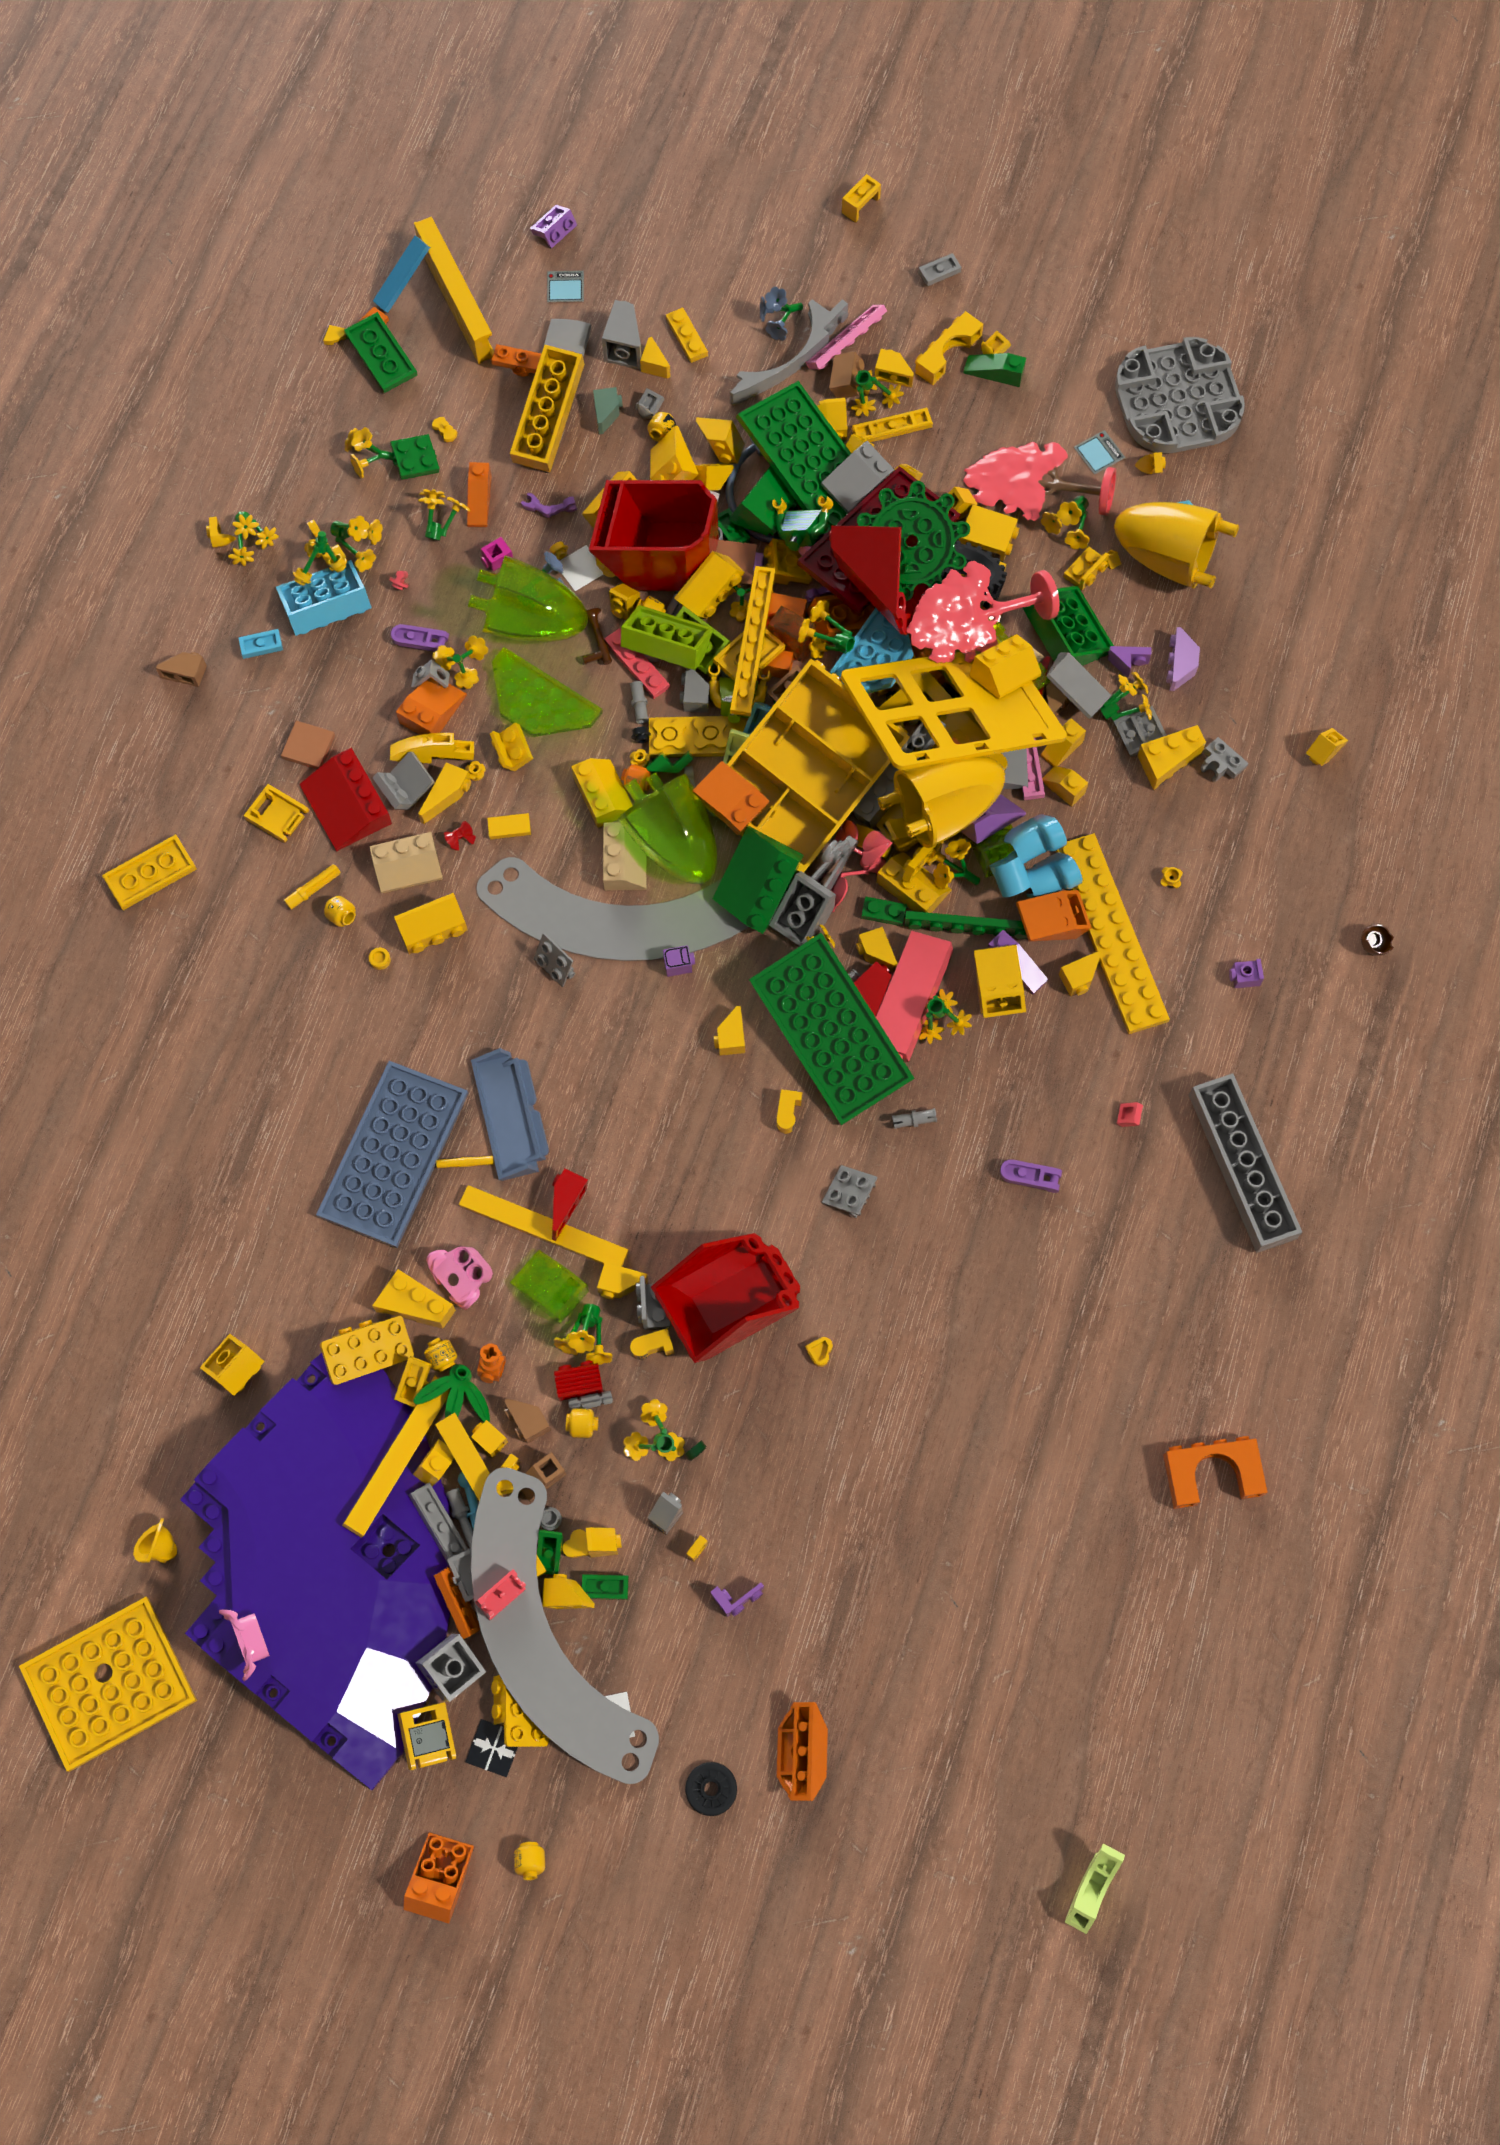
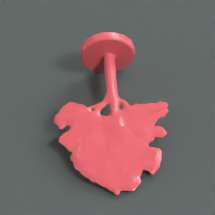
M970 561L963 568V571L967 573V577H963L959 572L951 569L946 578L942 580V584H934L932 588L925 591V594L919 600V604L915 607L916 612L906 631L911 634L913 646L918 649H924L925 647L933 649L929 659L937 663L952 662L955 659V650L957 649L961 653H965V661L971 663L976 656V651L982 653L998 644L996 630L993 625L997 623L1001 614L1034 604L1040 617L1044 620L1054 619L1058 615L1060 606L1058 590L1052 576L1046 570H1041L1032 575L1030 582L1031 595L1006 602L995 601L987 588L990 583V570L976 561ZM981 601H987L993 608L982 610L980 603Z

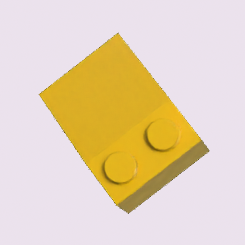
M676 425L651 449V480H693L699 475L681 431Z

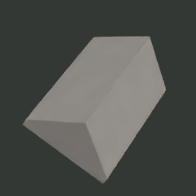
M1061 652L1058 654L1046 676L1088 719L1112 696L1070 653Z

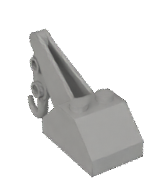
M850 835L844 841L840 840L838 843L834 840L822 854V861L825 863L812 877H809L802 871L797 873L769 926L799 946L807 942V936L810 938L811 936L815 937L821 930L820 924L825 925L835 907L836 894L831 889L859 841ZM839 861L825 885H821L820 881L833 865Z

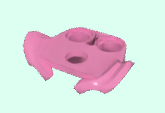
M457 1247L450 1252L436 1250L427 1256V1265L438 1285L442 1283L451 1294L449 1299L464 1310L468 1309L479 1298V1287L482 1283L489 1282L493 1275L489 1264L472 1247ZM465 1252L468 1253V1260L466 1262L463 1260ZM479 1268L482 1270L480 1278L477 1277V1270ZM453 1273L459 1278L456 1286H451L448 1282L449 1276Z
M219 1610V1614L232 1623L246 1663L242 1678L243 1681H246L256 1668L254 1662L270 1656L255 1613L237 1619L238 1614L236 1612Z

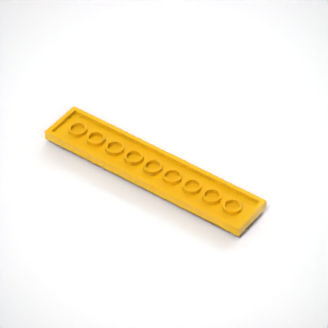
M1095 833L1067 841V845L1056 850V853L1060 852L1071 856L1080 869L1083 881L1071 890H1079L1091 925L1088 934L1095 952L1100 951L1101 953L1099 962L1128 1034L1169 1022L1170 1018Z

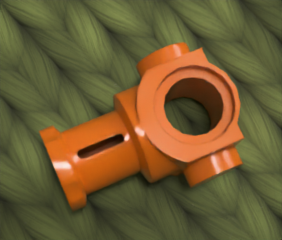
M489 1343L480 1350L477 1375L486 1383L499 1382L506 1363V1357L502 1356L503 1353L500 1352L495 1344Z

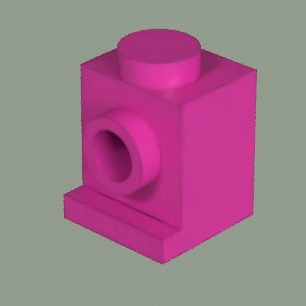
M502 537L481 548V561L486 568L490 567L492 571L497 570L508 562L510 564L514 562L512 551Z

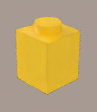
M487 1420L483 1424L480 1422L472 1430V1440L492 1458L508 1443L507 1438Z

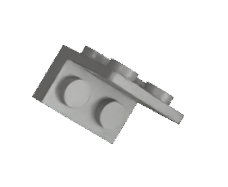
M408 752L390 773L377 772L373 776V780L394 809L410 810L434 784L433 778L414 752Z
M640 1276V1283H636L637 1300L641 1302V1305H637L638 1322L643 1323L644 1330L670 1328V1320L666 1317L665 1311L651 1289L653 1284H646L645 1277Z

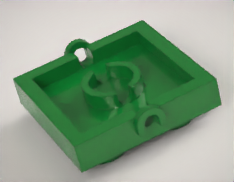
M429 434L390 442L394 456L393 464L394 466L397 465L401 480L439 473L440 468L437 462V455H435Z

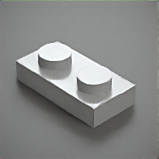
M951 253L919 267L918 273L928 287L960 273L962 267L954 254Z

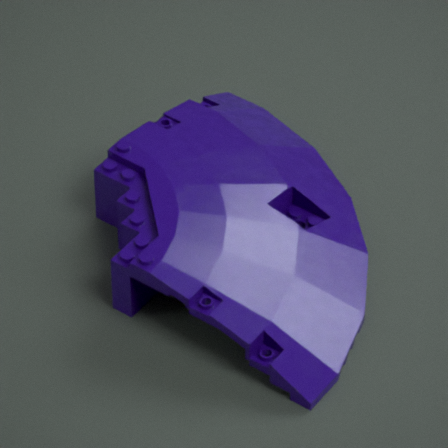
M321 1353L310 1362V1366L297 1381L292 1378L260 1410L245 1429L242 1428L215 1455L194 1479L195 1483L180 1499L214 1528L198 1548L215 1561L214 1565L202 1577L200 1582L217 1595L185 1634L249 1690L266 1702L274 1711L310 1741L316 1743L332 1759L373 1791L405 1751L397 1714L425 1707L428 1696L433 1689L416 1665V1662L447 1638L450 1611L437 1586L434 1575L449 1567L408 1496L426 1485L413 1475L430 1451L426 1434L365 1535L361 1538L342 1526L406 1423L412 1410L407 1404L394 1400L397 1389L383 1369L338 1385H333ZM310 1376H315L316 1378L313 1383H308ZM263 1423L265 1425L264 1429L258 1431L257 1426ZM440 1478L432 1488L451 1519L449 1501ZM388 1544H392L395 1547V1553L391 1557L383 1555V1548ZM219 1610L234 1611L238 1614L237 1619L255 1613L270 1656L254 1662L256 1668L246 1681L242 1679L246 1663L232 1623L224 1619V1616L219 1614ZM272 1689H277V1696L272 1698L270 1696V1691ZM421 1713L413 1715L414 1724L417 1723ZM335 1737L336 1743L330 1746L328 1739Z

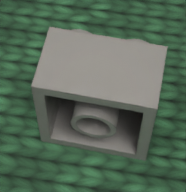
M452 1633L416 1662V1665L440 1699L446 1702L452 1701L486 1673L460 1634Z

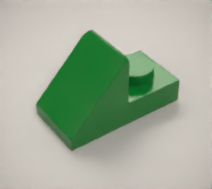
M539 1530L537 1555L547 1571L544 1574H559L561 1550L564 1543L563 1533Z

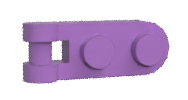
M399 624L392 629L391 637L398 646L435 652L440 645L445 646L449 633L442 630ZM432 638L437 639V642H432Z
M1007 1160L1000 1168V1176L1008 1183L1058 1193L1060 1187L1058 1180L1062 1176V1170L1018 1160ZM1044 1175H1048L1050 1180L1043 1181Z

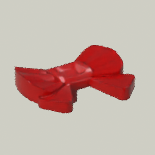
M463 821L460 828L455 829L453 832L444 833L446 842L450 845V848L456 851L459 850V839L464 837L472 845L476 839V836L473 835L472 827L466 821Z

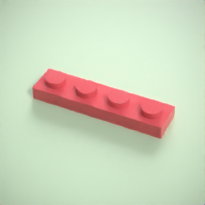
M621 628L604 638L609 649L637 681H642L644 689L653 699L670 688V684L644 654L621 647Z

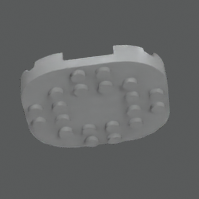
M1186 337L1183 338L1182 343L1147 349L1146 345L1141 346L1125 356V359L1118 368L1115 390L1128 431L1137 443L1154 452L1176 453L1219 444L1236 432L1244 413L1243 395L1240 396L1231 371L1232 362L1228 354L1219 345L1215 347L1207 343L1208 340L1204 338Z

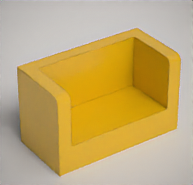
M866 174L842 198V214L856 223L859 220V210L871 198L876 201L880 199L881 184Z

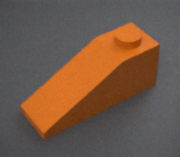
M469 462L467 507L470 509V512L467 511L468 527L488 526L492 478L489 463Z

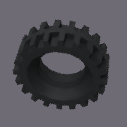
M956 541L955 550L965 556L967 563L976 561L990 570V583L987 588L992 598L997 601L1007 576V572H1004L1005 566L999 565L1000 559L993 558L990 551L984 552L982 547H973L969 542L964 545L960 541ZM952 567L945 568L941 574L942 580L946 578L951 569L967 576L963 569L958 570ZM981 601L980 608L982 609L984 606L988 609L991 604L987 601Z

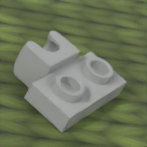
M1217 737L1203 751L1208 758L1203 762L1201 771L1213 770L1215 776H1213L1212 781L1216 782L1225 772L1234 779L1247 768L1249 763Z

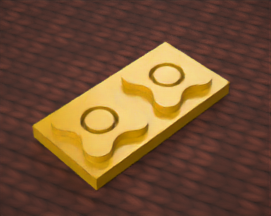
M728 716L649 718V732L651 733V736H649L650 758H656L663 752L666 757H682L687 751L694 757L724 756L731 730V722L728 720Z
M175 834L102 876L122 910H125L192 873L197 868Z

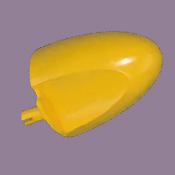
M1150 502L1138 504L1122 511L1115 520L1114 530L1118 541L1133 558L1154 572L1191 588H1195L1198 584L1212 588L1216 576L1205 573V570L1211 559L1218 534L1220 532L1235 538L1239 525L1224 521L1221 518V513L1211 509L1183 503Z
M986 756L898 770L894 774L893 792L877 798L881 810L899 803L907 823L905 828L909 837L913 838L915 836L924 847L931 848L968 827L993 805L1004 787L1005 771L1000 763Z

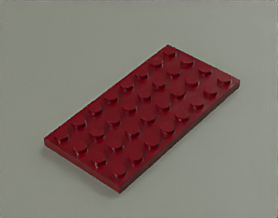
M899 466L835 526H859L857 517L861 513L876 515L881 511L882 504L879 500V492L882 489L889 488L896 497L905 498L910 492L911 484L918 480ZM925 487V496L929 501L939 499L936 494ZM951 508L948 514L949 519L956 522L961 514ZM829 531L798 559L797 565L857 614H860L871 602L839 569L831 549Z

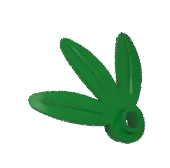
M458 1364L453 1366L449 1376L432 1381L420 1390L413 1400L417 1405L423 1404L451 1389L446 1402L445 1418L453 1413H456L457 1417L459 1416L465 1393L471 1407L482 1422L490 1421L489 1409L485 1398L470 1381L472 1378L471 1371L464 1365Z

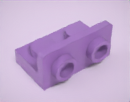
M555 205L530 229L533 235L544 238L548 246L553 248L577 226V223L570 209Z

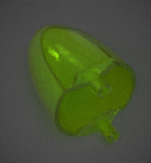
M506 555L498 574L482 570L481 568L476 581L494 586L492 599L487 600L471 594L468 603L469 608L483 611L487 615L483 633L527 642L567 640L580 634L588 624L587 610L572 590L548 573Z
M657 772L653 773L645 779L653 790V793L645 795L636 779L626 784L624 787L635 802L632 807L618 818V821L633 841L654 863L673 877L691 884L708 882L713 877L717 867V845L706 809L702 801L692 792L695 787L687 774H683L663 784Z

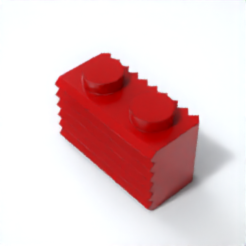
M585 1361L580 1363L579 1367L572 1368L571 1365H563L558 1367V1371H554L559 1401L576 1397L580 1398V1396L595 1393L602 1394L601 1392H603L598 1363L594 1364L593 1361Z

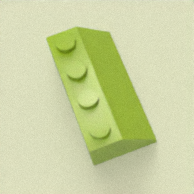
M638 605L621 626V647L696 670L704 659L713 628Z

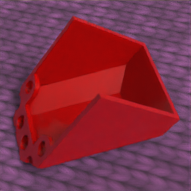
M831 526L829 540L839 569L901 635L910 634L906 630L916 612L915 607L919 604V600L929 587L926 584H918L914 589L913 597L909 601H906L903 592H899L902 527ZM909 536L906 540V544L909 547L916 546L918 542L915 536Z
M755 1233L701 1244L651 1286L656 1299L666 1313V1317L670 1320L677 1336L681 1339L689 1357L694 1363L714 1357L799 1308L797 1294L800 1293V1285L793 1276L779 1249L772 1244L770 1246L765 1245L761 1237Z

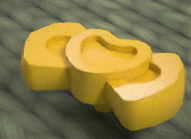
M444 417L434 419L432 429L439 431L440 435L443 436L444 442H453L457 437V430L453 429Z

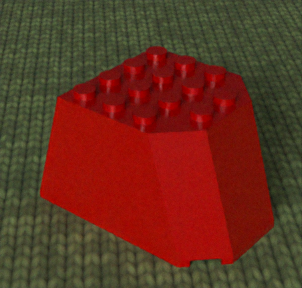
M606 480L589 551L623 583L635 590L680 591L712 551L716 552L719 540L717 499L701 480Z

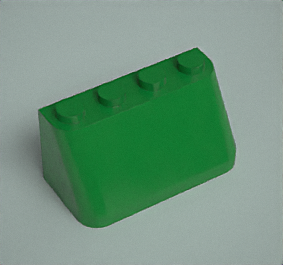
M770 466L728 519L735 525L767 536L769 533L773 535L777 531L776 515L778 514L772 505L773 499L777 501L778 506L781 505V498L785 501L787 508L783 512L784 514H786L789 508L793 510L798 503Z

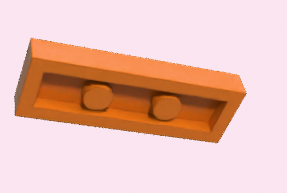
M447 1567L435 1574L434 1578L454 1619L457 1630L461 1637L465 1639L478 1632L480 1626L470 1602H465L459 1586L454 1584L452 1578L454 1575L451 1568Z

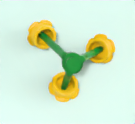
M319 531L318 537L309 540L304 546V550L310 558L304 569L297 568L296 572H293L294 581L300 585L305 586V584L311 583L312 574L308 570L314 558H320L325 552L331 557L328 560L330 571L341 572L346 568L347 559L341 554L334 555L329 544H327L328 540L324 531Z

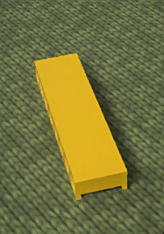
M432 216L414 222L416 236L431 247L424 259L478 364L491 359L494 350L488 339L489 336H492V332Z

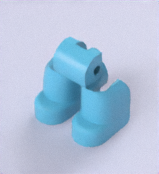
M1039 814L1011 829L1006 834L1004 842L1011 844L1015 850L1008 854L1007 857L989 865L1002 897L1020 894L1031 887L1033 893L1026 895L1029 898L1059 892L1063 889H1072L1083 881L1080 869L1074 859L1060 852L1047 857L1026 870L1024 863L1047 851H1056L1067 845L1066 835L1056 818L1044 814Z

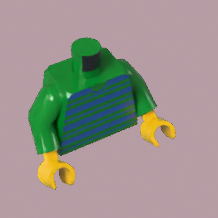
M820 496L818 498V504L822 507V510L786 511V514L783 513L787 508L785 501L781 498V505L778 506L777 501L773 499L772 505L778 513L776 515V528L780 538L785 541L786 546L790 550L797 551L799 547L813 546L819 537L827 532L830 514L828 510L833 507V501L828 496L826 502L824 497Z

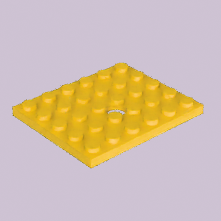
M147 1596L19 1666L67 1772L78 1768L197 1701ZM108 1664L113 1671L112 1677L107 1682L101 1683L96 1679L95 1673L100 1665Z

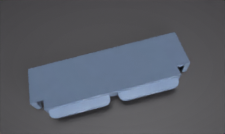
M501 1048L472 1059V1068L498 1179L504 1181L539 1172L537 1162L546 1160L545 1156L549 1153V1148L540 1112L534 1110L533 1107L537 1098L528 1062L518 1058L512 1059L511 1053Z

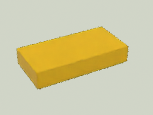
M529 813L487 818L490 840L531 835Z

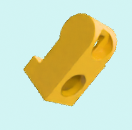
M781 1089L777 1113V1128L781 1133L788 1134L794 1130L795 1105L801 1106L802 1092Z
M667 1328L637 1337L630 1345L633 1357L638 1360H644L650 1354L663 1350L666 1356L674 1354Z

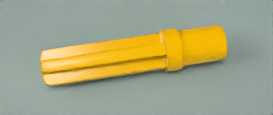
M331 865L304 886L297 888L294 893L284 899V902L292 910L339 876L340 870L336 865Z

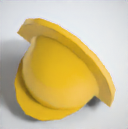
M161 1518L158 1524L146 1530L138 1539L133 1552L136 1561L148 1563L150 1560L165 1564L177 1555V1546L173 1536L162 1525L164 1518Z

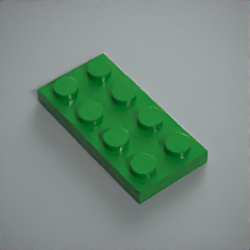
M378 312L344 329L346 337L384 393L418 375L417 370Z

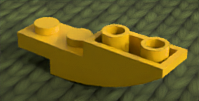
M454 733L417 735L391 744L390 760L400 762L408 752H414L422 764H431L432 757L473 760L474 742L454 740Z

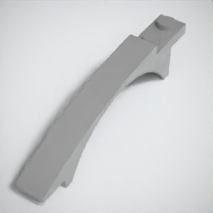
M812 299L808 303V316L812 330L804 348L792 360L780 367L761 372L740 371L737 374V378L741 381L730 392V404L736 405L781 383L804 367L806 361L829 343V335L835 331L840 322L843 323L847 319L848 303L842 299L831 311H828Z

